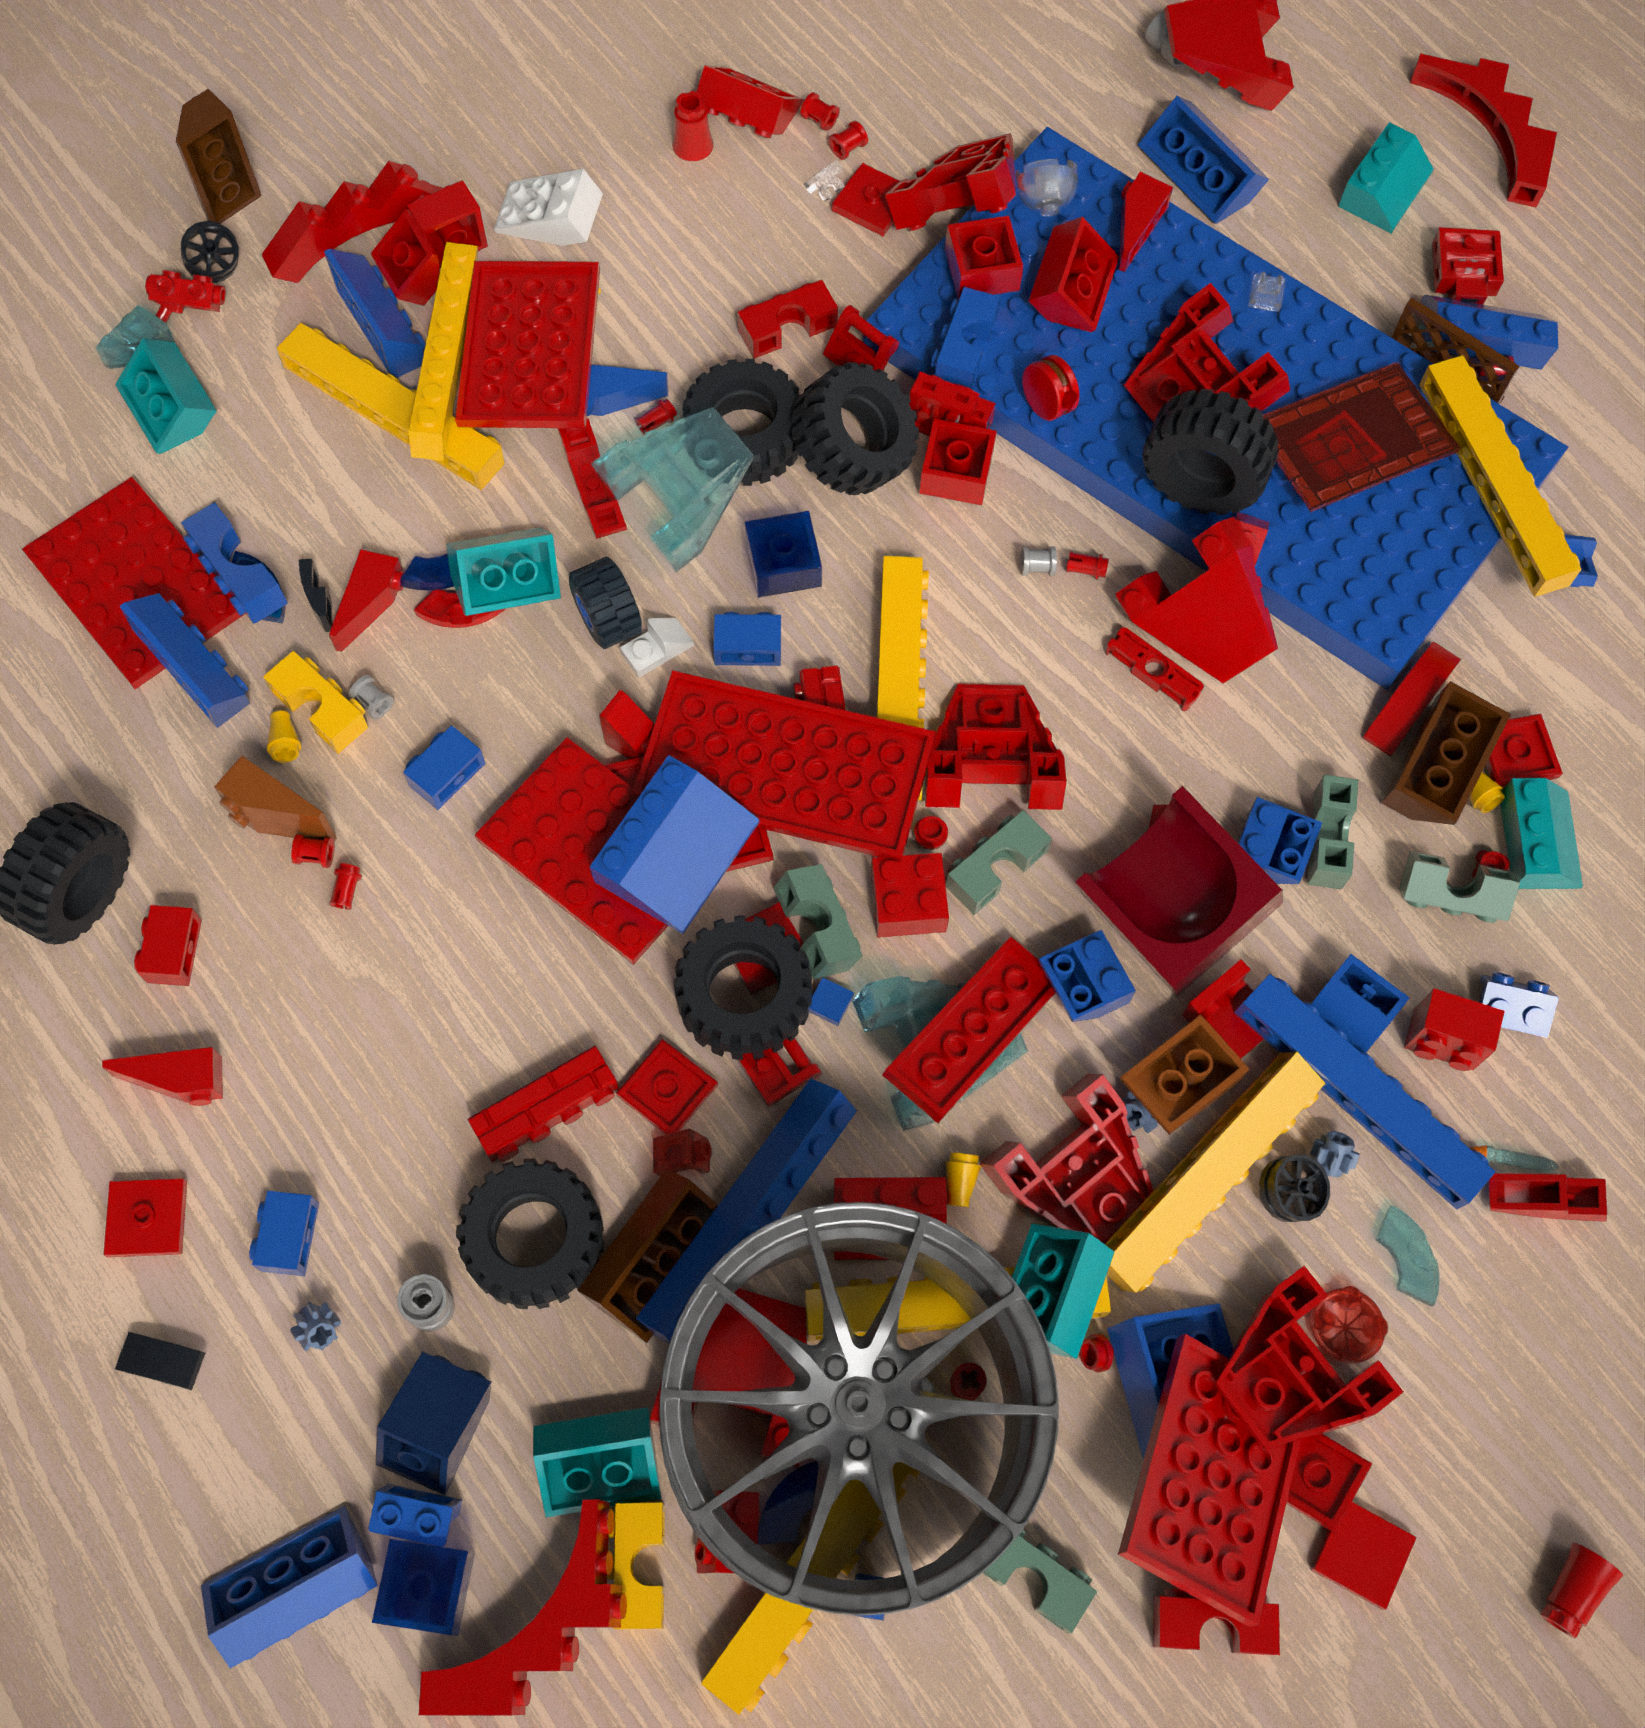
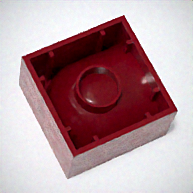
M1183 785L1172 794L1170 803L1164 812L1136 842L1101 869L1092 873L1085 872L1075 881L1083 896L1176 997L1180 996L1283 904V890Z

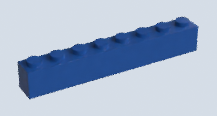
M1269 974L1234 1012L1279 1053L1298 1052L1326 1083L1321 1090L1456 1210L1469 1204L1496 1172L1488 1165L1489 1162L1483 1154L1468 1148L1460 1141L1459 1134L1453 1128L1445 1124L1442 1125L1431 1115L1432 1112L1426 1104L1411 1098L1403 1090L1402 1084L1396 1078L1385 1075L1378 1069L1370 1055L1353 1047L1340 1029L1335 1026H1329L1319 1017L1320 1014L1313 1005L1308 1002H1302L1292 993L1291 987L1284 980Z
M814 1079L808 1081L636 1319L655 1336L670 1344L677 1322L685 1306L706 1274L726 1253L743 1239L782 1217L857 1112L840 1090Z

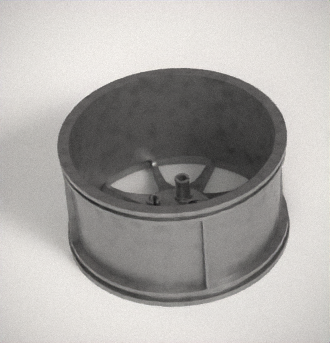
M853 1202L812 1207L782 1217L743 1239L726 1253L706 1274L690 1297L671 1338L662 1374L660 1440L664 1464L677 1502L694 1532L716 1558L747 1583L785 1601L833 1614L863 1616L889 1614L914 1609L945 1597L982 1574L1004 1554L1021 1533L1034 1512L1047 1483L1058 1435L1059 1400L1052 1355L1042 1326L1031 1304L1017 1283L996 1259L979 1244L957 1229L922 1213L888 1204ZM848 1251L866 1253L902 1264L896 1282L867 1333L863 1336L855 1335L835 1290L824 1252ZM812 1254L823 1299L822 1340L818 1344L811 1346L787 1335L734 1294L735 1291L770 1267L790 1259ZM913 1269L945 1290L963 1308L971 1320L942 1339L912 1350H905L899 1346L896 1338L899 1311ZM726 1303L751 1322L782 1358L795 1376L792 1385L745 1391L692 1390L696 1365L703 1343L713 1322ZM978 1329L996 1366L1003 1394V1403L978 1402L923 1390L921 1386L923 1378L968 1334ZM692 1402L753 1406L783 1417L787 1420L789 1432L767 1460L716 1497L706 1479L697 1453L692 1426ZM1005 1415L1002 1456L997 1476L988 1498H985L944 1463L927 1443L924 1433L929 1424L959 1416ZM813 1458L818 1462L819 1471L810 1528L798 1565L793 1567L755 1544L737 1527L721 1505L752 1484L803 1460ZM897 1462L905 1463L952 1488L981 1509L968 1530L949 1550L934 1562L914 1571L912 1570L899 1519L892 1473L893 1465ZM855 1479L864 1483L881 1510L895 1550L901 1575L876 1580L852 1581L833 1579L807 1572L830 1508L848 1481Z

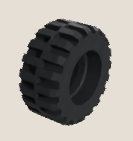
M745 358V362H737V359L727 360L726 365L721 366L718 363L710 367L708 374L705 372L701 373L696 378V385H690L686 392L687 398L683 401L682 408L686 448L690 457L694 458V463L703 471L707 468V475L715 480L721 477L726 484L734 485L735 482H743V486H752V482L760 481V484L771 481L770 476L775 475L779 477L785 473L786 465L790 467L798 459V452L796 450L798 442L793 440L792 428L795 427V424L792 423L793 410L796 409V401L799 395H801L799 394V387L793 380L790 379L788 381V374L778 368L775 371L772 364L764 361L762 364L755 363V359ZM742 409L760 412L772 421L765 430L748 436L730 434L716 424L724 415Z
M849 362L829 370L806 387L804 393L799 395L795 405L796 409L793 410L792 423L795 424V427L792 428L793 440L798 442L796 450L799 457L803 456L805 459V467L809 472L813 471L817 475L816 479L822 484L826 485L829 483L831 485L830 489L840 493L845 491L848 495L873 492L902 474L912 463V457L915 456L918 443L914 442L919 438V427L915 426L917 416L915 410L910 408L909 403L911 400L907 393L904 395L899 389L901 385L896 380L887 378L888 374L881 369L873 370V366L861 363L858 365V363ZM841 408L850 411L863 424L869 439V451L855 443L847 433L842 420Z
M1202 389L1198 393L1195 390H1190L1182 393V395L1174 396L1161 407L1143 446L1142 461L1149 480H1154V487L1159 492L1163 491L1166 493L1167 499L1173 503L1175 501L1181 503L1182 507L1191 510V508L1197 509L1202 514L1208 515L1210 512H1216V515H1226L1229 511L1237 513L1252 506L1262 496L1278 458L1279 450L1277 447L1279 443L1268 419L1264 420L1263 413L1257 407H1250L1248 401L1241 397L1239 399L1230 396L1231 393L1224 391L1213 393L1212 389Z
M65 802L45 808L40 812V816L33 817L26 824L27 827L23 832H19L13 839L15 842L10 849H7L3 856L5 860L0 867V916L8 923L35 938L53 945L74 941L79 938L80 933H86L90 930L96 920H100L105 914L104 910L114 901L117 889L122 886L124 881L123 875L128 870L129 865L127 857L130 856L128 838L119 825L79 803Z
M745 915L734 916L735 922L725 923L724 918L713 922L714 929L708 931L707 928L703 927L696 933L697 941L695 943L688 941L682 949L684 958L677 960L674 992L679 1014L682 1017L686 1030L693 1032L695 1041L702 1047L707 1044L710 1045L712 1053L722 1057L725 1051L730 1052L732 1059L743 1060V1054L753 1053V1059L764 1057L763 1051L771 1048L773 1053L783 1048V1041L785 1039L792 1041L799 1034V1025H805L809 1016L808 1009L812 1004V975L809 969V960L806 952L800 950L799 941L793 934L786 937L785 928L776 922L769 927L766 926V918L757 916L754 917L753 922L745 921ZM750 962L759 964L767 968L776 977L778 984L777 994L764 1008L748 1014H736L720 1008L713 1002L710 995L712 980L721 970L735 963Z
M535 1158L524 1159L523 1165L515 1166L513 1161L502 1164L504 1170L496 1175L492 1170L485 1174L483 1178L486 1182L480 1188L474 1185L468 1193L471 1198L468 1205L462 1204L459 1216L462 1221L460 1225L456 1226V1238L460 1242V1247H458L460 1258L478 1286L486 1294H490L496 1301L504 1305L510 1303L518 1309L527 1310L528 1306H536L538 1309L549 1307V1302L555 1300L562 1303L570 1298L568 1294L575 1288L579 1289L585 1278L598 1263L599 1253L603 1252L604 1240L602 1232L604 1231V1226L597 1203L584 1181L581 1182L576 1174L567 1167L564 1170L560 1169L556 1162L545 1160L544 1164H538ZM545 1202L551 1204L562 1214L566 1225V1237L560 1250L547 1262L534 1267H517L505 1260L500 1254L496 1242L498 1228L505 1216L514 1208L525 1203Z

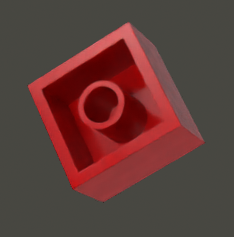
M463 180L407 204V209L411 210L437 253L439 268L442 266L446 242L474 245L478 247V251L488 247L480 206Z
M1009 216L947 225L945 252L958 299H960L964 287L992 295L1020 291L1023 263Z
M934 419L922 468L919 494L982 505L997 430Z
M942 852L903 855L901 862L883 857L872 858L870 874L877 938L944 933L947 931L949 911Z
M1433 988L1413 1009L1404 1048L1414 1051V1054L1422 1059L1433 1060L1436 1058L1448 1062L1449 1066L1456 1070H1474L1496 1051L1505 1011Z

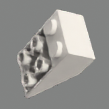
M584 169L510 182L494 231L500 234L560 246L587 242L603 193Z

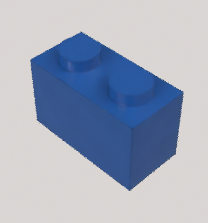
M737 612L714 614L715 665L781 666V615H773L769 612H760L756 615H740Z
M451 725L445 732L438 733L432 739L430 746L421 755L414 756L408 762L403 774L408 785L436 810H439L486 763L481 749Z
M267 1191L266 1199L260 1202L257 1212V1222L260 1223L258 1238H253L249 1251L250 1260H253L252 1265L259 1271L305 1276L319 1208V1202L312 1195Z

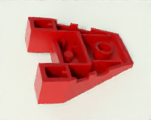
M1189 0L1165 7L1164 13L1171 53L1176 59L1202 75L1206 71L1220 79L1218 85L1227 89L1230 85L1243 93L1240 98L1245 102L1270 111L1294 88L1290 65L1284 61L1267 57L1264 50L1262 38L1280 19L1277 0Z
M1008 133L959 145L934 160L935 166L928 172H926L925 168L915 172L917 178L902 180L885 194L896 230L908 228L909 231L921 229L926 226V221L934 213L975 204L977 212L989 210L990 213L1000 212L1008 207L1007 204L1016 195L1012 135Z
M1209 283L1183 303L1178 310L1177 317L1169 328L1166 327L1160 335L1161 339L1151 353L1148 352L1124 384L1125 389L1153 423L1159 410L1169 399L1190 390H1195L1196 393L1202 389H1212L1213 393L1228 392L1231 393V397L1236 399L1241 397L1248 401L1250 407H1257L1260 411L1265 410L1290 391L1287 373L1269 352L1239 373L1211 338L1231 324L1233 318L1230 305L1212 283Z
M1235 517L1217 522L1192 540L1209 570L1174 594H1170L1157 571L1138 577L1115 593L1134 624L1223 684L1278 649L1269 610L1264 605L1260 590L1262 588L1261 579L1256 574L1252 559L1254 556L1253 548Z
M957 685L947 707L943 723L939 725L936 732L935 742L925 774V807L960 808L962 783L1026 785L1028 809H1063L1067 783L1065 758L1061 750L1056 749L1052 742V734L1049 728L1043 726L1040 720V712L1024 685Z
M1086 1074L1061 1095L1081 1125L1035 1163L1021 1143L1005 1141L979 1164L1000 1193L1056 1228L1089 1233L1105 1244L1154 1190L1147 1169L1143 1168L1137 1150L1139 1145L1136 1136H1132L1126 1118L1128 1113L1124 1102L1103 1074Z
M1305 1265L1262 1297L1214 1383L1263 1450L1361 1423L1376 1415L1404 1392L1379 1360L1362 1369L1346 1383L1342 1381L1297 1323V1320L1329 1297Z
M740 1288L735 1291L734 1294L787 1335L807 1344L806 1308ZM726 1303L713 1322L703 1343L696 1365L692 1390L745 1391L792 1385L795 1376L782 1358L751 1322ZM661 1385L650 1416L651 1423L660 1426ZM692 1402V1421L697 1409L698 1402ZM728 1404L772 1418L761 1452V1458L768 1459L788 1435L789 1425L787 1420L779 1415L753 1406ZM799 1463L790 1467L798 1469Z

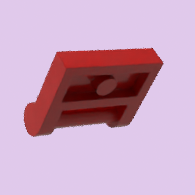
M849 305L841 313L823 355L837 366L855 362L858 365L861 363L871 365L873 370L881 369L884 371L891 355L897 350L899 341L891 335L887 337L861 317L859 310ZM851 325L880 347L878 352H875L849 332Z
M795 1038L792 1041L788 1039L783 1041L784 1048L800 1070V1072L793 1076L778 1053H773L771 1048L763 1051L764 1057L753 1059V1053L743 1054V1060H737L767 1107L772 1106L806 1085L810 1079L816 1080L823 1073L816 1063L812 1064Z

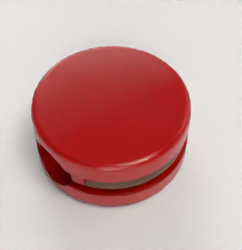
M1048 355L1039 361L1029 364L1024 369L1022 376L1023 390L1029 405L1040 418L1052 421L1076 409L1080 398L1079 386L1074 372L1064 359L1057 355Z

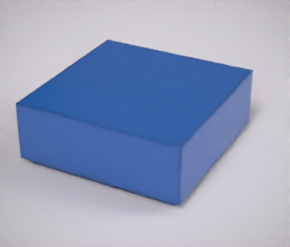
M822 977L812 996V1004L808 1009L809 1013L839 1026L854 997V992Z

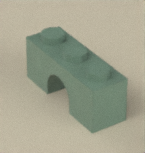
M1324 774L1314 790L1312 819L1322 822V826L1309 858L1307 885L1342 890L1352 876L1354 843L1348 842L1351 820L1357 811L1359 779Z
M1024 810L1015 817L1012 815L1006 817L997 827L998 832L990 839L987 836L983 837L973 847V853L965 860L962 857L957 859L947 870L949 874L946 888L973 915L978 913L1000 892L1002 881L992 871L991 865L1000 860H1008L1025 872L1049 851L1052 837Z
M1410 850L1399 887L1403 899L1407 900L1406 902L1409 905L1418 908H1427L1428 905L1441 907L1443 912L1451 915H1462V912L1474 914L1476 918L1490 923H1495L1497 919L1509 921L1520 881L1513 871L1479 865L1472 882L1466 886L1453 887L1446 883L1450 867L1444 857Z
M818 864L787 870L773 888L786 917L804 916L811 920L817 929V932H814L800 947V950L805 951L808 957L812 978L816 979L849 971L863 955L860 950L859 941L854 937L847 921L846 912L837 899L832 881L827 876L823 865Z
M1022 1530L1004 1554L985 1570L983 1574L998 1585L1003 1586L1017 1568L1026 1567L1034 1570L1040 1576L1043 1583V1595L1034 1610L1065 1633H1073L1097 1593L1094 1588L1089 1586L1092 1579L1074 1566L1068 1571L1056 1562L1059 1556L1042 1543L1035 1547L1023 1539L1026 1532Z

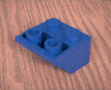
M1257 797L1247 815L1237 843L1277 884H1299L1322 822Z
M1102 929L1038 960L1072 1022L1100 1018L1129 1004L1136 991Z
M1350 954L1311 1005L1318 1010L1319 1017L1329 1026H1335L1340 1029L1353 1047L1367 1052L1406 1004L1409 997Z

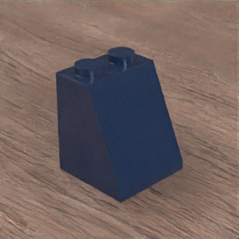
M422 1351L377 1426L376 1465L442 1495H446L489 1403L492 1381L487 1380L477 1371H466L453 1365L445 1357L439 1355L432 1356Z

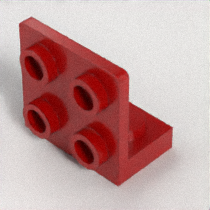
M1242 959L1189 1002L1182 1014L1188 1023L1202 1015L1240 1059L1264 1040L1234 1013L1253 992L1244 981L1251 969Z

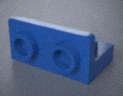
M386 1484L376 1491L368 1529L370 1532L443 1547L447 1543L451 1522L460 1515L463 1500Z

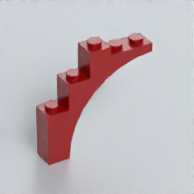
M1420 53L1410 83L1433 90L1453 100L1470 112L1487 129L1500 150L1508 179L1507 201L1536 208L1547 188L1557 132L1528 125L1533 98L1504 91L1509 64L1480 58L1477 66Z
M388 161L369 188L362 184L357 185L343 181L325 208L317 204L312 205L299 201L261 255L272 278L299 283L306 273L325 256L324 251L328 249L334 250L349 239L366 231L395 222L403 211L407 209V204L443 188L432 185L427 181L419 180L416 170L407 164Z
M599 1499L582 1501L579 1532L569 1564L553 1595L526 1627L509 1642L480 1659L449 1669L421 1672L418 1716L525 1715L526 1706L529 1705L531 1699V1684L527 1680V1671H573V1665L577 1662L579 1656V1640L575 1636V1628H621V1619L625 1618L627 1612V1598L625 1593H622V1585L607 1584V1576L611 1575L613 1569V1556L611 1551H608L609 1534H612L614 1529V1513L610 1509V1502Z

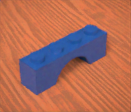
M215 502L181 522L187 533L186 536L182 537L193 554L197 552L201 554L198 560L208 574L215 572L217 575L213 578L224 595L230 592L233 597L229 601L240 616L246 613L252 623L255 624L288 604L278 583L262 563L243 566L230 562L234 550L241 542L230 521Z

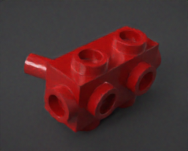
M162 270L161 276L150 274L146 278L145 290L148 294V300L160 304L152 322L164 328L172 312L182 314L184 307L220 312V305H223L225 302V287L212 283L211 277L193 275V280L181 279V273Z

